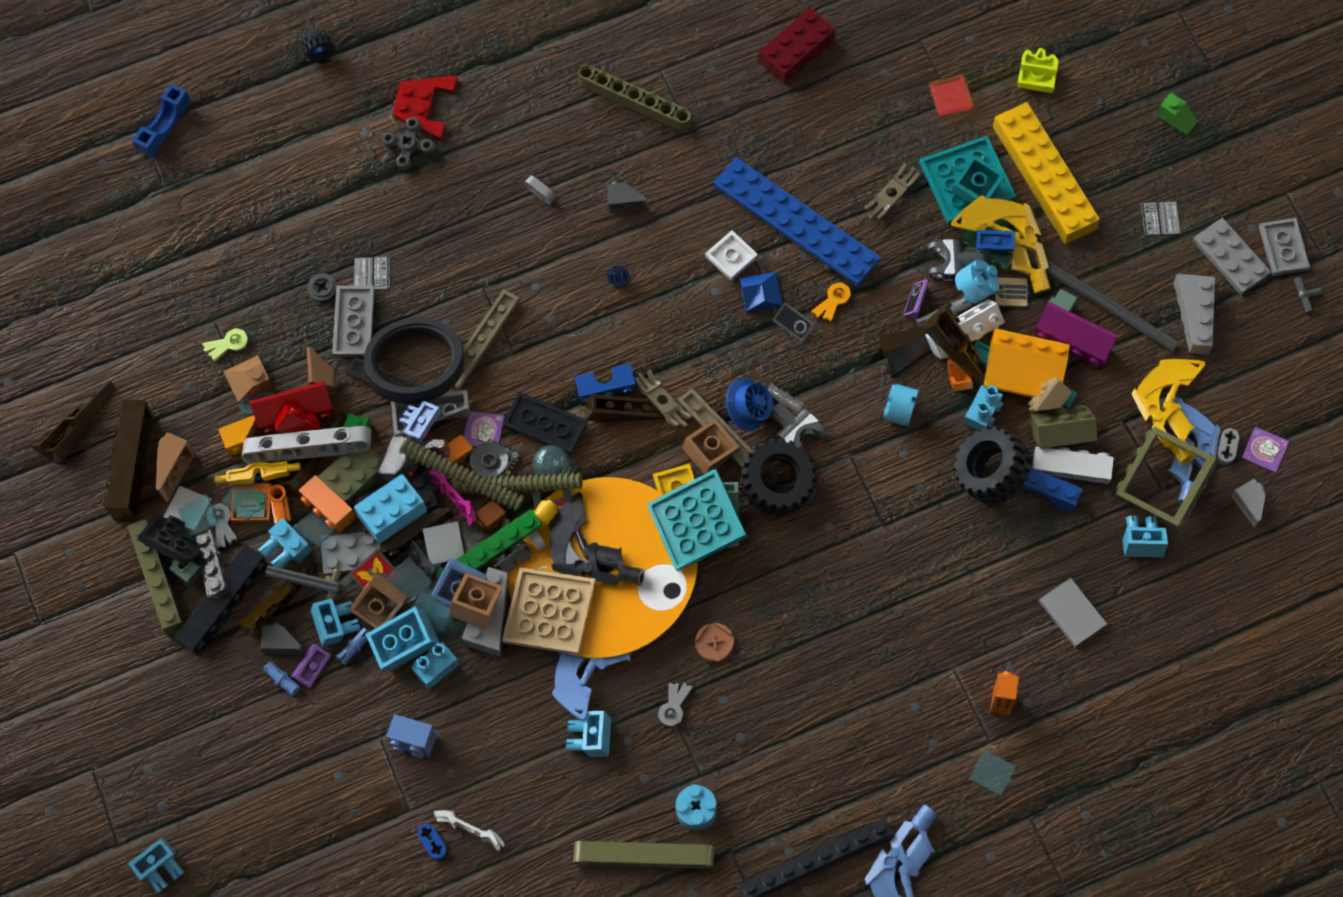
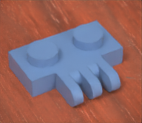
M423 401L419 408L409 405L407 409L412 413L405 411L403 416L408 419L401 417L399 420L400 423L407 426L404 431L405 435L420 442L423 441L441 412L438 406Z

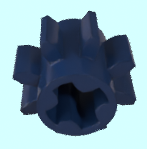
M615 265L609 268L610 272L606 273L608 283H612L613 287L627 284L626 280L630 279L628 268L624 269L623 265Z

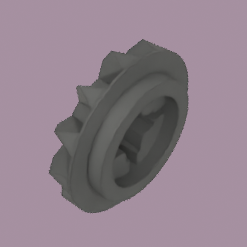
M325 273L313 276L307 285L309 296L321 302L323 300H330L333 295L335 296L337 288L335 279ZM325 285L327 290H322L321 292H319L320 290L318 286L323 287Z

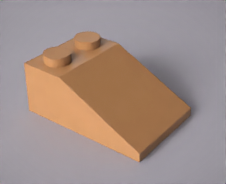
M168 432L158 443L156 490L165 503H168L195 456L187 440Z

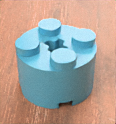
M977 259L956 274L955 282L959 291L962 290L965 294L963 296L964 299L970 303H979L999 290L998 271L995 266L989 265L985 261Z
M892 384L887 400L890 402H887L883 419L908 427L919 390L899 384Z
M691 785L681 791L676 800V813L679 822L689 830L706 829L714 822L717 807L715 797L710 790L703 786ZM693 806H700V810L695 809L693 811Z

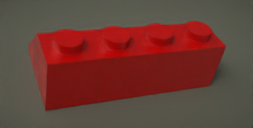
M325 381L250 401L261 435H272L276 432L274 421L286 403L299 407L307 414L315 415L321 421L329 420L335 416L331 396Z

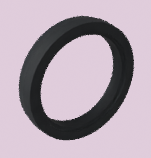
M408 318L384 327L373 336L364 353V370L373 390L381 397L401 404H419L423 401L428 402L442 396L458 382L464 368V351L457 334L446 324L429 318ZM429 335L440 339L450 348L452 358L446 371L434 381L421 386L402 387L391 384L384 380L376 370L377 361L382 351L392 342L406 336Z

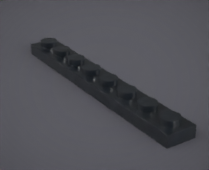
M882 818L737 885L742 897L767 896L893 838V832L885 818Z

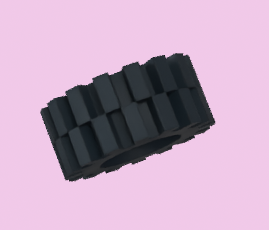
M318 31L317 34L313 32V35L308 34L307 38L304 37L303 41L300 42L301 51L308 62H314L315 60L319 62L320 59L325 60V57H330V54H333L335 50L330 34L325 31L323 33Z

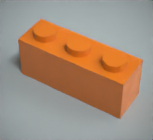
M316 475L298 490L302 496L300 500L307 507L311 505L314 508L312 511L318 518L323 517L326 520V525L331 530L335 528L341 533L346 526L348 527L357 518L352 508Z
M1012 672L998 674L992 694L991 713L1010 716L1016 700L1019 676H1014Z

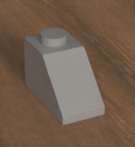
M1255 479L1237 488L1232 495V498L1254 528L1258 526L1261 520L1266 495L1264 487L1257 483Z

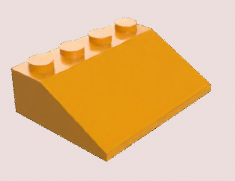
M995 328L990 341L983 387L987 388L992 385L997 390L1031 398L1035 395L1037 396V394L1040 395L1043 391L1040 388L1046 380L1057 377L1063 382L1070 345Z

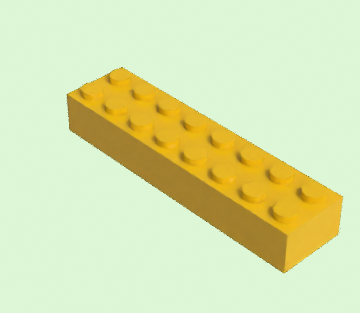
M1028 102L995 116L993 124L995 132L1063 243L1067 244L1097 230L1100 222L1098 215Z

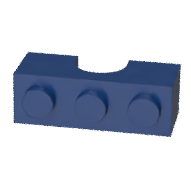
M625 364L612 367L613 378L605 384L597 382L593 372L575 376L581 404L585 403L591 394L617 396L621 394L630 395L636 391L631 365Z

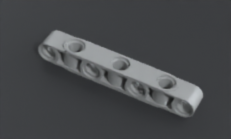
M366 426L251 437L244 440L241 457L247 463L364 452L370 449L372 430Z

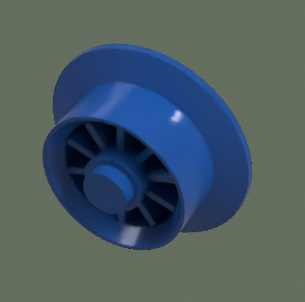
M746 378L737 379L729 386L726 395L728 414L733 423L744 431L758 429L772 412V396L769 390L761 383H755Z

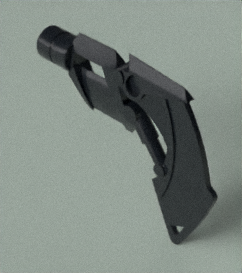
M580 492L576 493L558 510L548 524L550 527V551L554 563L551 564L552 569L566 575L583 577V574H587L598 582L612 585L622 582L641 586L645 571L642 568L625 565L622 548L598 545L596 542L588 545L580 529V526L586 523L583 496ZM574 534L584 558L589 561L580 558L574 552L570 543ZM598 564L619 568L618 575L600 572Z

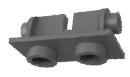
M412 540L408 549L409 555L420 566L422 573L431 580L434 572L442 569V564H431L428 559L425 541L418 540L415 542Z
M519 542L510 548L512 551L508 554L502 553L494 559L496 562L493 565L494 567L499 565L500 568L497 570L508 574L516 568L513 560L516 559L519 564H522L531 558L530 555L533 552L529 547L524 548L527 545L525 542L522 544Z

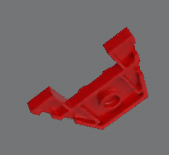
M457 76L400 82L392 111L393 117L406 123L407 119L415 117L421 123L422 132L429 133L435 139L441 141L445 124L430 121L428 117L435 91L454 93L458 81Z

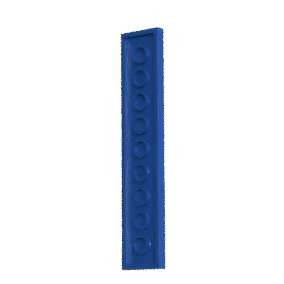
M737 157L713 182V186L857 287L881 261L879 255Z

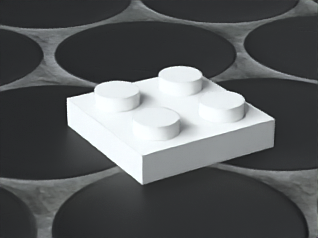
M730 231L705 253V257L732 281L758 258V254L736 233Z

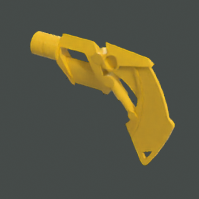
M980 196L961 211L951 222L953 227L976 232L977 230H985L986 227L994 231H1012L994 223L999 219L1013 225L1019 232H1015L1014 252L1008 251L1012 264L1011 270H1016L1030 276L1035 294L1051 289L1047 279L1046 269L1049 266L1044 248L1041 243L1037 242V237L1035 236L1041 235L1030 205L1026 203L1021 205L1002 199H987L984 196ZM962 217L961 224L957 223V221ZM1027 249L1035 253L1039 269L1032 268Z
M1187 359L1161 360L1159 366L1144 378L1138 389L1134 388L1132 396L1145 421L1148 418L1152 420V429L1155 426L1167 432L1164 425L1168 422L1177 437L1186 442L1188 435L1195 426L1191 425L1181 410V405L1174 403L1179 386L1188 387L1205 367L1206 363L1204 361ZM1172 386L1161 411L1159 404L1160 393L1163 388ZM1158 436L1164 447L1171 449L1180 465H1186L1196 457V455Z

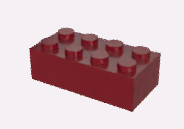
M809 7L759 51V63L785 85L835 40V28Z

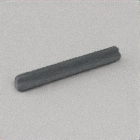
M268 566L266 570V575L269 577L338 593L341 584L335 581L273 566Z

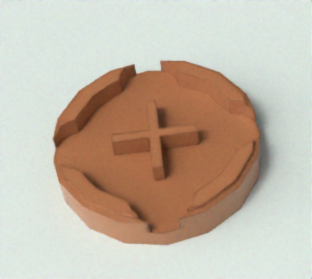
M720 623L704 625L695 637L697 653L709 662L725 660L731 655L734 648L732 632Z

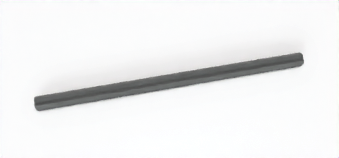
M1027 249L1030 263L1038 267L1035 253ZM1047 260L1049 267L1046 269V273L1169 350L1174 351L1176 349L1178 341Z

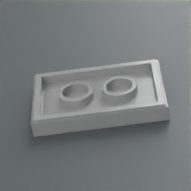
M1297 218L1260 223L1259 229L1272 276L1309 271L1310 265Z
M1071 578L1039 599V603L1074 647H1077L1107 626V623Z

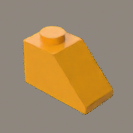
M253 415L219 428L218 430L228 454H240L243 449L244 440L253 437L258 427Z

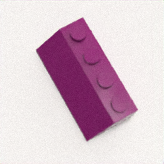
M1050 302L1047 303L1034 334L1037 338L1069 344V353L1073 357L1086 360L1093 367L1100 368L1104 367L1117 338L1116 334Z

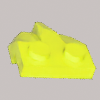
M1039 48L1036 54H1032L1031 51L1026 49L1022 56L1017 87L1053 93L1059 62L1056 56L1050 55L1046 57L1045 50Z

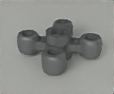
M415 117L407 119V132L400 137L395 136L391 132H387L382 136V142L385 147H399L401 149V154L396 159V164L401 170H408L411 167V154L421 151L425 155H432L435 152L436 147L432 140L425 139L419 141L416 139V134L421 129V123Z

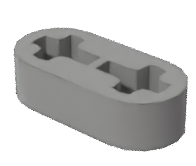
M531 175L524 182L528 190L546 204H550L556 198L553 191Z
M1232 428L1225 429L1220 437L1217 460L1222 465L1231 464L1236 456L1239 434ZM1228 435H1232V441L1230 444H1227ZM1226 449L1229 450L1228 459H1225L1223 455Z
M537 531L528 536L538 552L547 547Z

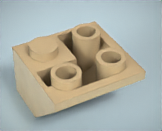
M1057 377L1046 380L1040 388L1043 390L1040 395H1035L1029 402L1031 406L1029 411L1036 412L1061 408L1072 391Z

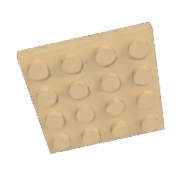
M520 568L502 642L579 655L596 580L593 578Z

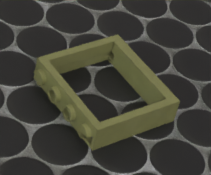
M1154 426L1152 430L1146 433L1144 445L1137 449L1134 463L1129 464L1127 467L1125 479L1118 483L1116 495L1181 530L1219 461L1216 457ZM1158 436L1206 460L1174 517L1126 493Z

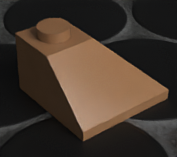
M306 347L309 384L312 385L325 381L329 394H337V387H340L339 376L335 375L334 370L311 347Z
M258 355L223 371L238 403L273 388Z

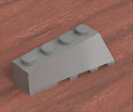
M467 390L445 393L434 400L428 401V403L441 409L434 422L471 416ZM391 401L395 437L404 434L407 427L399 422L401 417L408 419L403 416L405 411L412 413L407 407L411 405L419 408L422 403L401 404Z

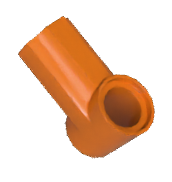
M274 485L268 491L274 523L276 524L283 518L289 524L292 522L288 503L289 497L282 486ZM277 494H283L281 498L275 499Z

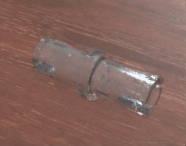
M772 383L767 389L772 398L796 413L801 410L803 402L790 396L788 391L784 392Z

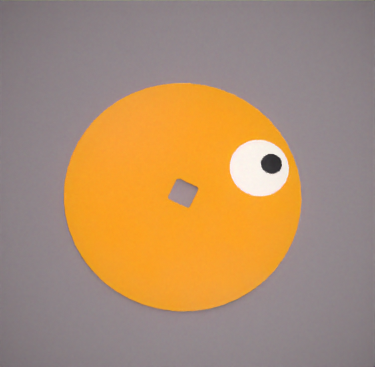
M602 477L583 481L581 490L577 488L575 490L571 489L572 497L578 492L582 493L586 523L580 526L584 539H586L588 545L596 542L598 545L622 548L625 565L642 568L645 571L641 586L622 582L612 585L596 581L580 654L570 655L585 658H606L635 651L651 643L671 627L683 612L691 597L696 581L698 562L679 572L675 570L647 506V503L663 496L662 493L643 483L624 478ZM556 491L544 501H547V499L564 498L563 491ZM549 526L537 530L547 546L538 552L528 537L523 539L522 543L525 542L527 544L524 548L529 547L533 554L530 555L531 558L522 564H519L516 559L513 560L516 568L508 573V589L511 601L520 568L538 570L543 566H547V568H543L540 571L560 573L554 571L551 566L554 563L550 551ZM574 534L570 541L574 552L580 558L589 561L584 558ZM613 567L614 570L610 574L618 575L619 568ZM583 574V577L591 578V576Z

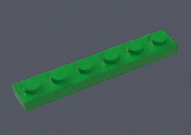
M530 509L456 560L478 570L543 527L535 512ZM444 568L435 573L438 580Z

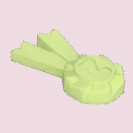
M235 328L227 332L224 339L202 344L205 347L204 352H210L208 354L209 357L216 362L228 350L238 352L245 348L248 338L243 330Z

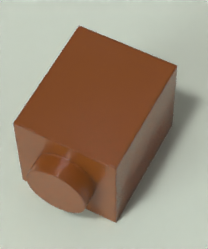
M493 500L475 513L477 518L476 524L481 530L486 529L488 533H491L503 523L504 518H507L504 510Z

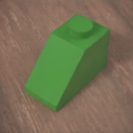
M1171 92L1160 105L1157 116L1186 135L1198 123L1197 118L1187 103Z

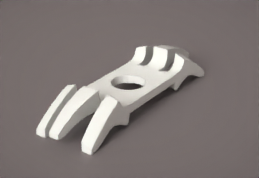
M434 811L437 818L436 822H448L454 829L458 826L481 837L482 842L492 843L497 851H500V845L504 847L501 838L491 829L482 831L455 818V813L452 811Z

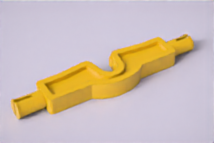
M287 461L270 464L255 462L245 468L228 470L226 475L215 476V483L227 482L229 486L250 484L254 482L255 475L261 472L262 479L268 481L289 476V472L301 470L300 462L288 464Z

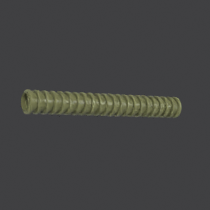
M409 439L404 440L399 454H405V457L409 456L411 460L415 459L417 463L421 462V465L425 464L427 468L431 467L433 471L437 470V473H443V476L447 475L449 479L453 478L455 482L459 481V484H465V487L470 486L471 490L474 488L477 493L480 491L481 495L486 494L487 498L492 497L493 501L496 499L498 503L502 502L504 506L508 505V508H514V511L519 509L524 499L522 495L518 496V493L514 494L512 490L508 491L506 487L502 488V485L499 484L498 486L496 482L492 483L490 479L486 480L484 476L480 477V474H474V471L469 472L468 468L465 470L462 465L459 467L458 463L453 464L452 460L447 461L446 457L443 459L441 458L442 455L437 456L435 452L431 453V450L428 449L427 451L425 447L421 448L419 444L415 445V442H409Z
M560 473L558 476L557 474H553V476L551 474L547 476L545 474L541 476L537 474L535 477L533 475L529 477L527 475L523 477L518 475L511 478L509 476L505 478L503 476H500V478L494 476V478L488 477L491 480L490 482H496V485L499 486L500 484L502 488L506 487L508 491L512 490L513 493H516V491L520 493L522 490L524 492H528V490L530 492H534V490L539 492L540 490L546 491V489L548 491L552 489L554 491L558 489L563 491L570 488L572 490L576 488L581 490L583 486L581 473H577V475L575 473H571V475ZM454 479L451 481V486L459 495H463V493L465 495L469 493L473 495L476 492V489L473 488L471 490L470 486L465 487V484H459V481L455 482Z

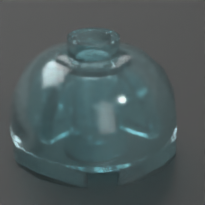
M547 445L541 447L533 457L532 468L535 475L541 476L545 474L547 476L551 474L553 476V474H557L558 476L560 473L565 475V473L569 474L571 463L569 456L559 446Z

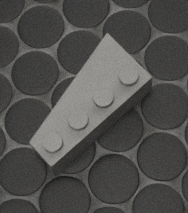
M1177 274L1173 284L1181 310V319L1185 328L1184 332L1189 353L1209 355L1213 343L1215 277Z
M488 567L485 580L503 586L487 628L483 629L467 623L462 641L464 646L501 657L509 578L506 572Z

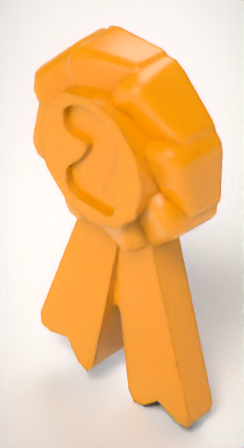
M841 282L832 284L827 291L828 299L811 311L812 314L816 315V318H819L825 312L823 320H828L831 323L837 306L846 304L850 299L849 287Z

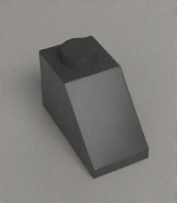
M620 182L607 184L609 212L646 209L645 197L628 184Z
M270 623L269 626H263L261 649L264 654L303 655L304 651L301 645L283 626L278 623Z

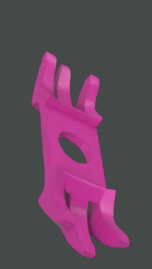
M430 470L429 474L438 479L431 480L430 484L440 488L441 495H447L459 509V514L466 517L467 524L470 527L472 519L474 523L476 522V515L471 502L465 501L448 483L447 475L443 476L442 473L439 474L436 471Z

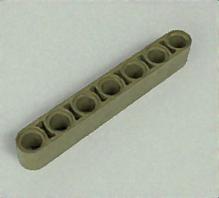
M583 65L579 68V82L582 87L679 131H687L691 127V114L686 108L590 65Z
M574 842L573 863L598 866L710 869L714 867V846Z

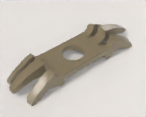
M904 163L881 192L864 206L865 210H869L875 206L876 202L878 203L875 209L868 215L870 219L880 213L877 216L878 219L884 217L906 190L912 187L920 175L917 172L908 182L915 171L914 167L900 179L907 167V164ZM889 189H894L897 191V195L889 197L886 192Z
M650 369L647 371L651 384L640 372L638 377L634 379L640 392L650 399L665 416L668 423L676 427L679 425L686 427L687 423L680 416L690 419L692 415L684 411L680 403H676L661 386V382L656 380ZM663 396L668 400V402L666 404H660L657 401V398Z

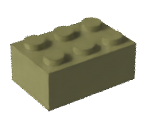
M1078 405L1073 409L1057 408L1051 412L1037 411L1036 414H1030L1032 437L1039 448L1097 441L1096 418L1088 407Z
M370 447L368 451L342 454L318 477L351 507L354 504L353 498L369 491L389 472L387 463Z

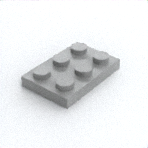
M364 531L320 537L324 576H331L334 568L341 569V574L350 573L376 549L381 551L380 545L372 534H365Z

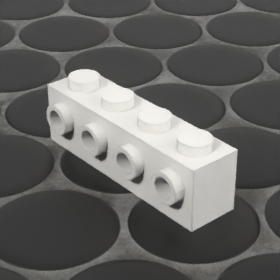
M990 299L958 316L961 320L958 324L964 333L968 334L971 342L981 339L984 334L994 331L995 328L998 329L1001 324L1005 323L998 304ZM928 334L925 335L935 356L940 359L949 357Z
M1036 447L1032 468L1054 477L1109 484L1114 457H1110L1107 453L1090 454L1086 450L1073 452L1069 448L1063 447L1059 448V450L1051 449V447Z

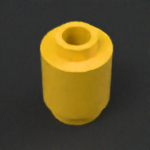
M548 499L547 501L542 500L534 511L543 525L541 529L548 526L558 512L556 509L557 505Z

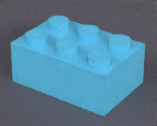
M403 474L354 506L357 516L378 544L427 512L424 501Z
M416 606L366 634L380 669L392 671L432 649L433 646H436L435 644L440 643L426 610Z

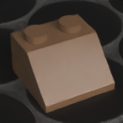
M714 419L686 437L682 448L701 472L706 474L721 467L739 449V446L720 423Z
M375 573L349 610L376 629L393 618L403 605L407 595Z
M465 573L451 601L449 616L486 629L493 616L503 586Z

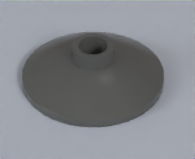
M484 442L472 451L470 465L475 474H480V477L494 478V476H499L505 471L508 465V455L500 444ZM488 458L493 459L491 465L486 464Z

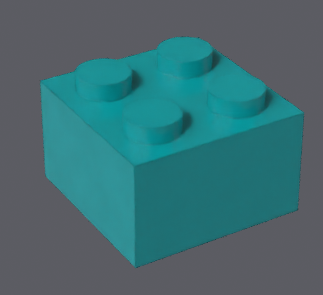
M973 155L954 183L951 192L969 203H972L980 196L991 199L1003 181L1005 174Z

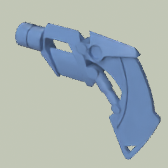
M1166 398L1159 399L1161 411ZM1175 398L1174 403L1181 405V410L1191 425L1195 426L1191 433L1196 441L1197 448L1216 457L1221 430L1219 426H1214L1199 411L1183 403L1181 398ZM1166 422L1164 427L1169 426V428L1172 429L1169 423ZM1187 437L1186 442L1192 446H1195L1194 442L1190 441V439ZM1198 456L1186 465H1180L1176 457H1174L1172 467L1168 470L1182 485L1178 499L1180 505L1194 483L1189 480L1193 464H1196L1201 470L1206 461Z
M559 652L560 658L555 674V689L552 691V695L571 714L584 721L587 716L592 691L586 686L595 668L604 669L605 666L627 659L629 661L632 652L614 657L590 658L580 680L577 677V672L588 658Z
M923 805L911 822L905 821L890 841L892 847L890 853L886 855L882 848L865 878L866 884H870L875 897H901L897 893L894 881L895 869L899 861L902 863V866L899 868V874L906 896L914 897L910 876H918L919 869L930 854L935 852L926 832L938 815L928 806ZM914 828L919 832V835L904 853L901 843L911 829Z

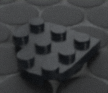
M160 515L154 517L137 539L145 546L159 551L162 555L177 560L181 565H188L189 562L196 560L200 552V548L195 545L196 540L189 536L190 530L185 528L186 523L172 515H169L168 518L161 517Z

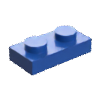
M977 230L976 250L1014 252L1015 231Z

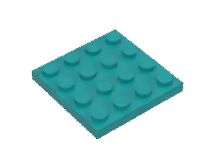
M988 136L919 159L922 171L947 224H950L961 211L971 204L951 191L954 183L973 155L1005 174ZM1006 174L991 199L1016 200V195Z
M716 469L647 503L677 572L747 537Z

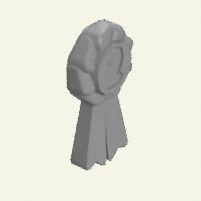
M221 503L211 506L207 512V518L211 525L216 526V549L226 548L225 536L230 545L233 541L238 540L228 525L231 519L230 509Z
M685 682L679 693H677L679 684L669 683V701L663 704L658 712V717L665 726L674 727L682 720L683 711L680 705L692 690V686H687Z

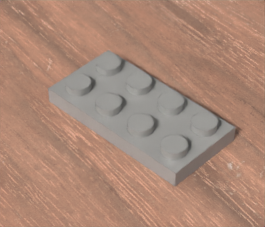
M1223 218L1196 235L1192 240L1240 295L1261 282L1271 273Z
M374 285L337 286L333 357H364L366 347L372 339Z

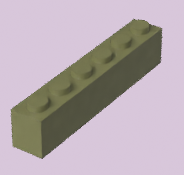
M144 519L127 527L161 627L165 634L169 636L178 632L184 625L160 552L145 546L137 540L140 533L149 524Z

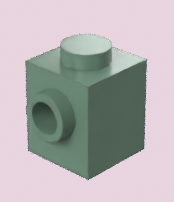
M1060 289L1056 297L1052 296L1049 302L1071 312L1077 297Z
M174 559L169 568L173 575L190 588L203 574L201 568L194 562H189L188 565H181Z

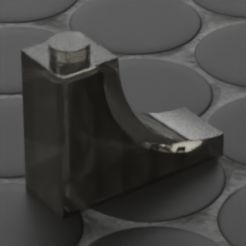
M393 436L378 472L383 483L388 484L401 474L406 478L415 468L421 465V462L417 463L415 459L411 460L409 456L405 457V454H399L404 440L409 439V442L413 441L415 445L419 444L421 448L425 447V450L428 451L429 449L431 453L435 452L437 456L442 455L441 458H449L451 451L446 440L424 438L420 442L411 437Z

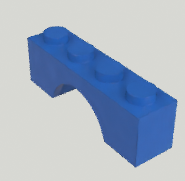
M170 84L161 97L160 110L154 121L147 127H141L132 140L138 152L150 158L154 157L191 102L187 91Z
M1031 468L1030 473L1028 472L1027 474L1029 478L1027 482L1023 483L1022 490L1037 492L1051 500L1054 506L1073 513L1082 488Z

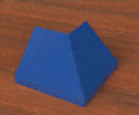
M776 272L739 278L746 313L783 307Z

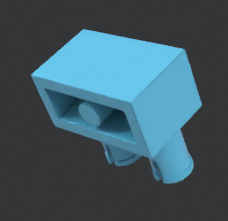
M981 385L965 416V425L981 431L984 427L993 426L995 421L993 416L995 412L999 413L1003 406V402H1001L1002 394L998 393L995 386L991 385L986 388Z
M1132 515L1126 518L1127 528L1122 540L1124 556L1164 557L1168 546L1166 528H1158V518L1153 516L1152 521V516H1149L1145 519L1146 527H1139L1138 517L1134 516L1133 521Z
M283 518L268 531L270 539L258 549L267 558L276 548L282 547L283 552L271 561L274 567L281 569L291 559L299 564L312 552L309 544Z
M333 599L313 603L311 614L322 647L341 642L344 634L360 631L357 619L340 623L338 618L339 616L353 613L349 610L352 605L351 601L334 605Z
M443 642L435 644L436 646H433L426 656L419 657L412 666L413 672L428 689L459 665L457 658Z
M587 711L584 721H568V724H571L568 725L570 733L583 732V739H567L566 743L569 744H566V749L568 752L584 751L589 757H609L611 717L605 711Z
M164 837L160 838L128 864L140 880L147 879L157 893L168 886L157 872L159 866H164L173 880L184 873V870L173 859L176 853Z

